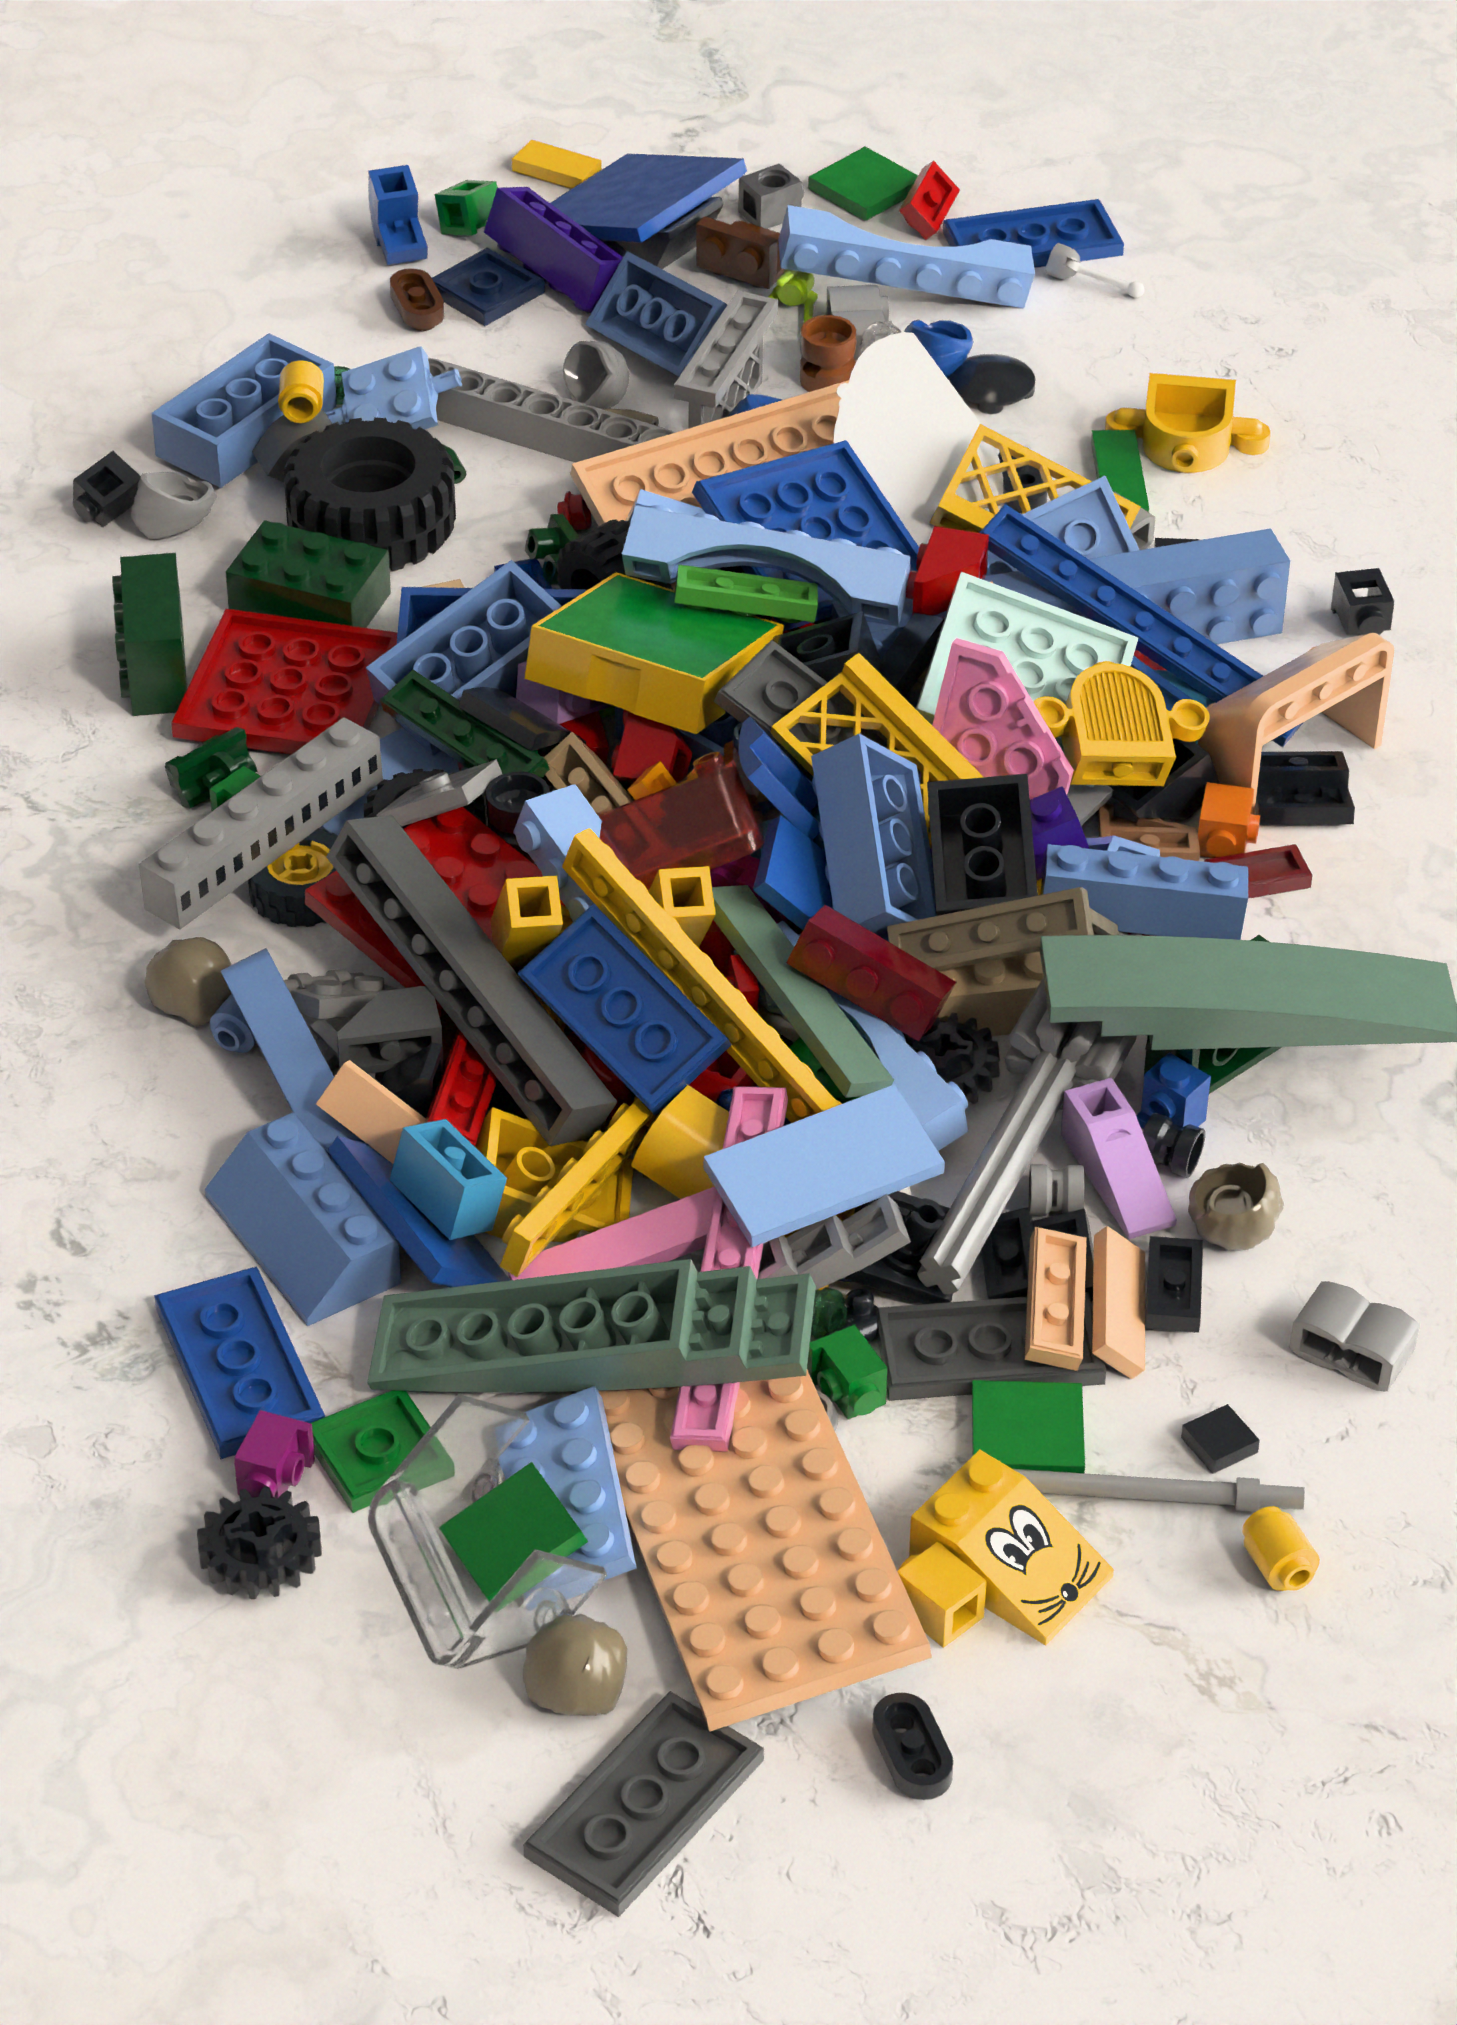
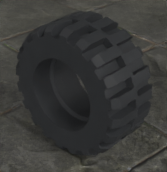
M374 417V421H362V418L349 419V423L341 425L336 422L327 425L323 432L316 430L308 435L304 443L300 442L293 450L285 464L284 489L287 525L386 549L389 551V568L391 572L403 569L407 563L412 562L415 565L425 560L428 552L434 554L441 548L454 529L456 506L452 457L436 437L433 438L428 431L421 427L414 429L408 422L398 420L396 423L388 422L386 418Z

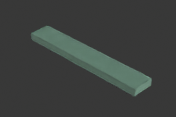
M748 885L712 887L716 914L713 920L845 1098L865 1096L891 1086L894 1081L893 1077L825 987L786 963L794 946Z

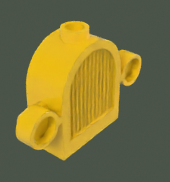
M1149 373L1146 409L1120 408L1110 412L1106 416L1105 430H1135L1137 439H1143L1144 453L1153 463L1162 468L1182 473L1203 472L1219 466L1228 457L1231 445L1244 454H1262L1269 448L1271 433L1270 428L1258 419L1233 417L1236 380Z
M1110 661L1096 663L1082 671L1076 677L1065 704L1059 699L1050 696L1037 698L1033 702L1054 738H1062L1064 754L1074 769L1070 785L1164 786L1176 758L1172 739L1186 742L1200 739L1205 732L1210 718L1205 706L1191 699H1183L1176 702L1172 710L1168 711L1160 689L1147 675L1130 666Z

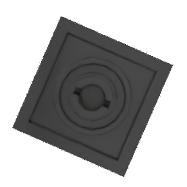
M900 1191L889 1194L899 1207L911 1242L864 1269L846 1276L845 1279L921 1304L951 1302L953 1294H944L938 1285L925 1286L917 1275L922 1266L920 1260L935 1233L943 1225V1219L950 1208L939 1205L931 1199H921ZM876 1200L855 1207L854 1214Z

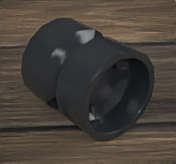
M528 772L505 773L493 779L486 788L488 828L534 863L530 855L521 849L513 832L525 801L550 793L549 786L544 779L536 774Z

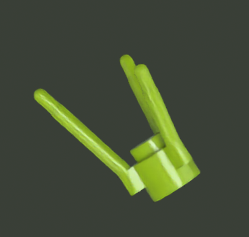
M785 269L776 281V287H774L768 297L778 299L787 306H796L803 303L805 305L804 324L807 320L813 318L814 304L818 298V295L812 291L814 276L812 273Z

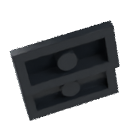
M490 687L463 690L459 703L460 709L530 751L539 749L548 754L572 732L502 690ZM575 734L583 743L586 744V741Z
M1343 751L1261 752L1255 803V815H1260L1259 825L1354 824L1355 806L1348 789L1349 768Z
M1028 1207L1001 1213L981 1249L988 1299L1027 1297L1030 1237L1034 1228L1039 1227L1087 1238L1085 1292L1089 1293L1090 1302L1093 1301L1094 1249L1085 1209L1033 1221Z

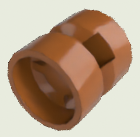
M822 315L811 318L803 324L800 339L802 354L800 359V383L806 391H815L850 379L856 364L854 358L856 352V328L849 320L840 316Z

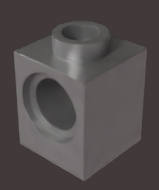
M780 163L744 175L739 178L738 212L751 224L766 229L783 224L788 205L802 207V198L804 196L802 182Z

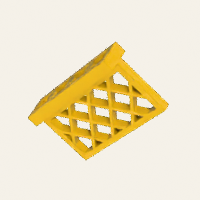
M980 424L929 523L938 527L979 533L999 511L997 507L999 504L1018 499L1024 514L1031 510L1027 500L1028 496L1047 491L1050 501L1059 497L1056 491L1057 488L1071 486L1077 489L1092 481ZM981 441L999 449L1003 463L983 468L977 453ZM971 462L974 470L966 472ZM1030 465L1038 469L1043 483L1023 489L1016 468ZM1007 471L1014 491L993 496L986 476ZM978 479L985 499L971 503L956 495L955 492L960 483ZM1114 493L1130 528L1141 506Z
M857 653L844 664L840 674L776 722L770 730L773 737L813 777L811 756L833 746L826 744V725L853 728V736L861 734V729L879 730L887 738V749L916 764L917 769L921 772L920 788L927 833L928 827H930L927 782L983 777L860 653ZM840 691L854 705V715L827 714V700ZM819 707V713L813 712ZM797 723L818 724L819 743L800 742L789 730ZM930 832V833L928 834V839H929V845H930V849H931V848H932V843H931V832Z

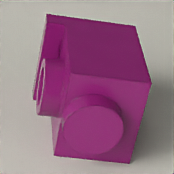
M260 1410L234 1457L237 1494H240V1490L246 1489L251 1497H259L262 1488L269 1487L271 1497L278 1499L282 1493L288 1490L289 1486H297L302 1477L304 1467L311 1468L315 1462L312 1423Z

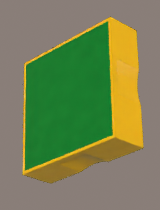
M615 572L531 626L524 679L582 698L604 702L635 715L698 734L726 712L713 702L718 691L761 649L773 640L774 636L783 634L784 625L758 616H739L729 610L715 608L707 610L691 609L684 604L674 603V590Z

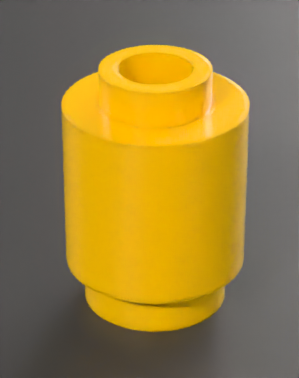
M299 360L287 364L282 369L279 381L278 405L282 413L290 421L306 423L311 421L321 411L324 376L319 367L311 362Z
M1275 1506L1259 1509L1248 1517L1242 1528L1244 1547L1269 1585L1278 1591H1294L1310 1583L1319 1566L1320 1559L1294 1518L1289 1513L1282 1512L1280 1508Z

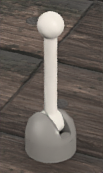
M1057 243L1049 256L1046 274L1058 279H1068L1075 276L1076 273H1081L1127 290L1129 295L1134 298L1141 297L1144 293V286L1139 281L1130 283L1081 265L1079 254L1069 246Z

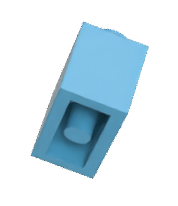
M442 1119L403 1128L389 1180L449 1240L493 1230L507 1177L449 1121Z

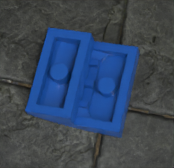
M749 716L742 723L739 737V758L744 773L791 824L813 840L820 832L819 822L810 812L818 804L812 781Z

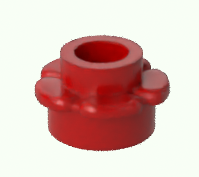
M570 491L566 492L564 501L558 502V514L565 516L577 534L578 530L590 529L592 526V515L582 495H574Z

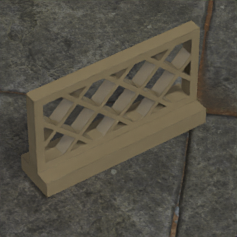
M1083 887L887 926L890 943L937 971L1040 952L1041 936L1119 935L1117 924L1089 907L1088 893Z

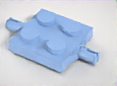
M422 346L341 372L345 395L343 405L340 408L325 413L332 424L336 422L340 425L349 423V419L362 418V421H374V417L386 418L388 422L396 423L398 420L408 422L414 429L418 427L424 430L438 426L436 414L438 394L461 387V376L456 368L432 376L428 355Z

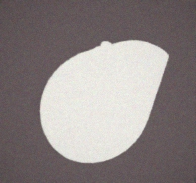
M902 332L877 340L867 347L858 358L851 373L849 383H843L837 387V394L842 399L839 401V413L834 428V443L844 440L848 441L912 538L920 547L921 543L928 544L934 528V525L929 522L981 423L914 333ZM981 441L977 453L982 467L999 464L1000 460L995 447ZM971 462L966 472L974 470ZM1002 472L986 476L993 496L1002 495ZM978 479L960 483L955 492L956 495L971 503L985 499ZM1002 504L997 505L999 510L1001 509Z

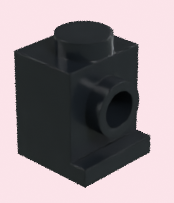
M111 451L73 479V507L76 513L86 522L95 519L102 527H105L132 507L141 476L120 456Z
M1380 568L1335 572L1331 610L1333 614H1338L1346 635H1364L1369 633L1380 635L1385 630H1391L1395 601ZM1368 588L1367 596L1355 597L1352 589Z

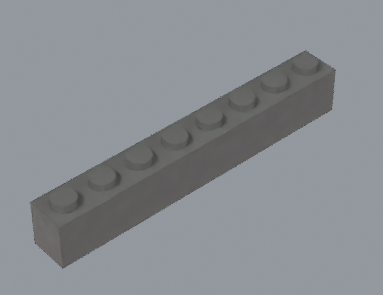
M392 815L347 820L326 856L333 867L548 1145L554 1146L590 1139L596 1131L600 1130L618 1101Z

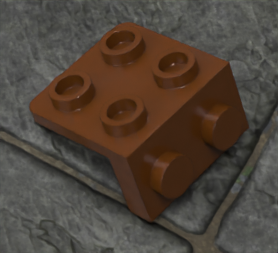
M704 216L696 224V266L713 271L717 275L728 276L747 282L755 287L770 289L785 270L780 267L778 242L780 233L744 221H735L732 224H728Z

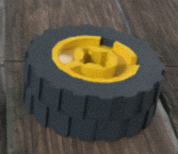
M318 828L248 880L251 904L253 908H257L258 914L263 918H269L270 922L278 925L279 923L286 924L287 927H312L318 923H327L304 904L305 890L336 871L326 856L338 835L327 833L324 829Z

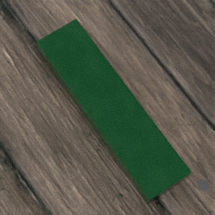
M415 670L409 672L380 699L381 706L385 712L468 769L497 759L502 774L528 772L542 778L550 770L545 758L534 751L528 750L460 709V701Z

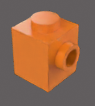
M1207 782L1198 828L1200 856L1216 858L1245 853L1247 843H1257L1260 815L1252 814L1254 788Z

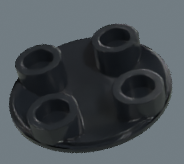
M981 354L968 357L959 368L950 374V383L962 398L978 404V410L984 414L1000 413L1004 405H1010L1022 399L1030 398L1035 393V375L1032 369L1024 362L1006 355Z

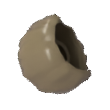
M204 937L172 940L166 948L156 953L147 965L144 981L147 994L153 1006L161 1009L166 1014L180 1016L195 1027L202 1026L210 1022L211 1017L231 994L220 970L232 964L225 951L216 942Z
M1243 1163L1223 1164L1217 1168L1207 1169L1200 1179L1194 1182L1189 1193L1188 1213L1196 1225L1198 1235L1202 1236L1205 1241L1222 1246L1229 1251L1234 1249L1248 1250L1270 1238L1275 1229V1222L1283 1211L1284 1202L1281 1197L1277 1177L1271 1173L1264 1163L1257 1164L1256 1167Z
M582 1613L575 1616L560 1615L553 1621L541 1625L538 1633L527 1644L526 1659L523 1666V1681L531 1702L537 1703L542 1708L552 1709L555 1713L566 1715L597 1716L598 1714H607L613 1711L624 1684L627 1667V1646L617 1630L611 1628L605 1622L595 1621Z

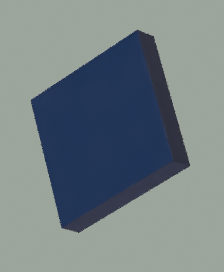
M489 248L483 249L432 277L444 303L483 326L494 322L545 293V280Z

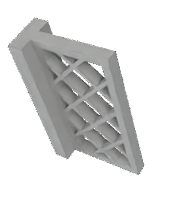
M737 290L674 384V399L689 402V428L728 417L729 413L748 394H755L762 383L763 335L778 314V299Z

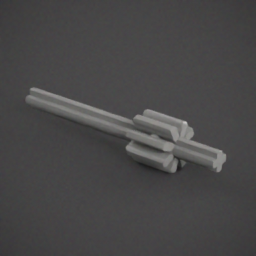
M1118 931L1119 935L1143 936L1138 933L1128 934L1127 932ZM1042 978L1010 1033L1009 1041L1011 1047L1004 1058L1007 1070L1010 1073H1023L1026 1076L943 1219V1225L935 1233L920 1260L922 1266L917 1275L921 1282L927 1287L938 1285L944 1294H953L962 1285L1059 1109L1063 1110L1064 1091L1111 1077L1114 1080L1137 1039V1036H1101L1099 1021L1050 1023L1044 978Z

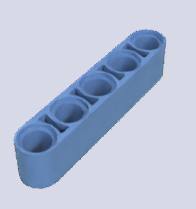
M267 948L220 970L292 1112L296 1114L328 1154H330L328 1149L337 1136L365 1143L316 1105L334 1076Z

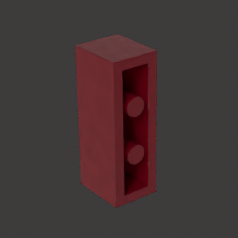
M824 905L808 920L786 962L788 965L917 1041L935 1023L957 983L827 905Z

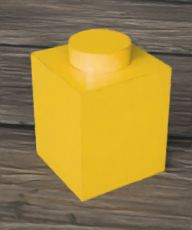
M938 1541L920 1555L913 1554L908 1557L897 1572L924 1632L941 1647L947 1646L984 1618L987 1581Z

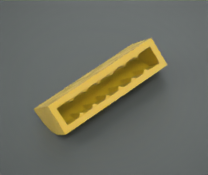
M687 1085L668 1104L650 1127L634 1156L631 1166L680 1199L715 1187L703 1168L704 1156L723 1149L729 1112ZM855 1208L836 1216L841 1221H844L854 1215ZM798 1229V1230H796V1231H793V1232H791V1233L785 1234L784 1236H785L786 1238H788L789 1236H791L792 1234L796 1233V1232L799 1231L800 1229Z

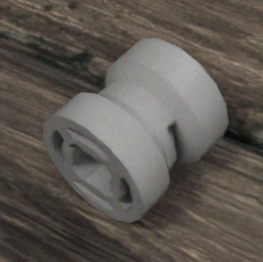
M1030 1164L1028 1206L1031 1216H1046L1050 1211L1068 1213L1084 1209V1166L1066 1165L1062 1170H1051L1046 1164ZM1052 1180L1055 1181V1200H1052Z

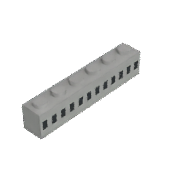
M343 717L139 863L145 910L174 927L182 929L372 790L378 783L383 781L379 736Z

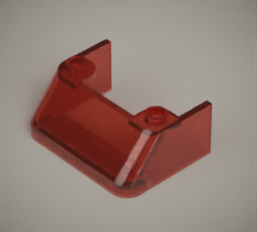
M733 741L723 744L724 756L720 752H713L693 762L695 769L687 775V780L598 815L602 821L599 839L613 850L617 859L637 880L645 885L647 890L650 889L659 869L709 866V869L712 870L747 856L763 846L762 811L749 779L742 769Z

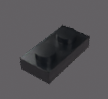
M1150 1236L1145 1329L1199 1333L1203 1240Z

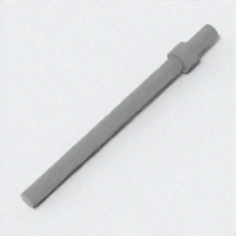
M1013 1469L1025 1476L1040 1493L1235 1505V1511L1256 1512L1259 1507L1269 1506L1286 1509H1304V1487L1260 1484V1479L1237 1477L1236 1483Z

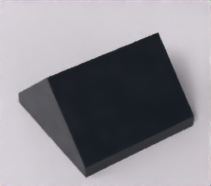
M708 198L642 243L616 242L626 252L628 251L660 269H664L696 247V224L704 216L716 219L723 207L722 198Z

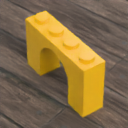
M709 866L659 869L648 893L668 915L672 916L679 923L684 933L699 948L716 915ZM557 876L506 879L490 920L493 944L511 967L526 966L573 923L569 910L566 906L560 904Z

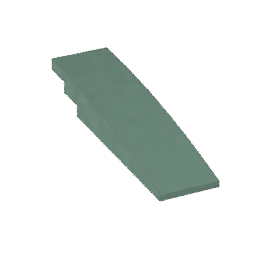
M1132 935L1041 936L1040 957L1050 1023L1099 1021L1101 1036L1149 1035L1151 1050L1457 1042V1004L1447 963L1348 949L1236 939Z
M685 1259L384 1295L367 1384L372 1390L568 1392L582 1391L592 1386H595L598 1391L724 1384L806 1376L816 1286L810 1273L756 1279L750 1266L697 1272L692 1260Z

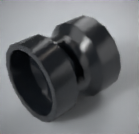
M1156 1112L1153 1113L1144 1128L1143 1135L1155 1166L1161 1163L1169 1166L1172 1173L1189 1178L1194 1172L1202 1154L1205 1130L1191 1124L1181 1127L1173 1124L1170 1117Z

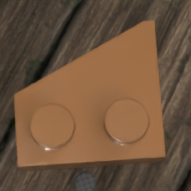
M1105 803L1098 809L1099 837L1114 835L1159 849L1160 857L1173 856L1184 860L1199 861L1200 850L1197 828L1177 822H1166L1160 818L1137 817V822L1113 816L1114 805Z

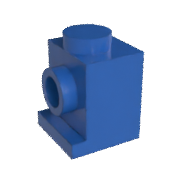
M1168 1053L1144 1074L1141 1111L1136 1115L1140 1127L1144 1129L1149 1118L1155 1112L1170 1117L1175 1125L1184 1127L1191 1124L1199 1127L1206 1121L1211 1076L1175 1055Z

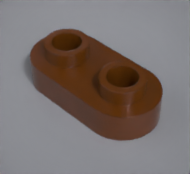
M409 268L399 270L390 277V295L405 324L419 331H428L444 320L443 298L427 272Z

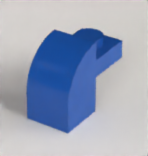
M409 164L369 170L368 198L371 222L377 246L382 247L387 265L427 259L428 247L418 219V191Z

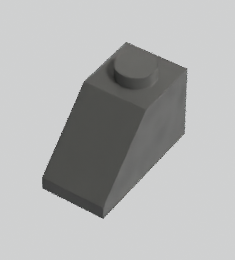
M426 986L380 991L337 1032L338 1069L340 1070L342 1065L350 1060L367 1074L384 1072L395 1067L431 1043L442 1044V1026L435 997Z

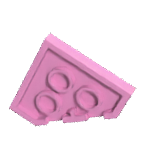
M956 638L951 644L932 726L983 777L1027 774L1030 800L1063 786L1068 795L1074 769L1004 652Z

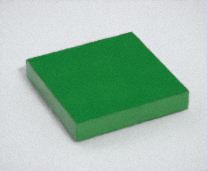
M864 146L809 176L808 189L867 221L905 200L918 175Z
M972 1380V1456L977 1451L982 1450L1012 1469L1085 1473L1082 1383Z
M391 1390L312 1422L314 1454L352 1513L453 1472L452 1457L406 1391Z
M532 1462L439 1527L493 1608L500 1605L588 1542Z

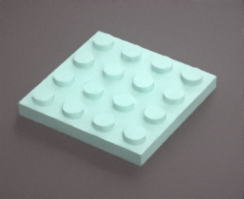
M961 572L951 597L916 710L931 725L933 724L951 644L956 638L1003 651L1033 702L1037 698L1050 696L1059 699L1065 704L1076 677L1085 669L1103 661L1131 666L1138 637ZM1055 738L1064 753L1062 738Z

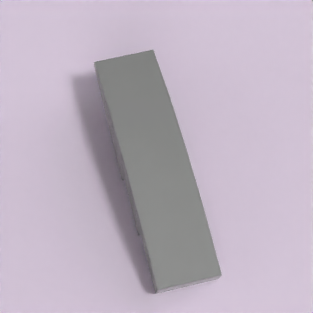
M886 1194L844 1221H841L834 1215L806 1226L788 1238L783 1235L763 1244L758 1279L810 1273L816 1290L864 1269L911 1242L898 1205Z

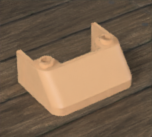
M1376 633L1326 642L1311 648L1303 655L1217 703L1210 704L1206 708L1209 712V722L1203 736L1198 739V745L1210 754L1220 784L1254 788L1252 814H1254L1262 745L1320 712L1372 748L1376 749L1381 746L1394 656L1393 645Z

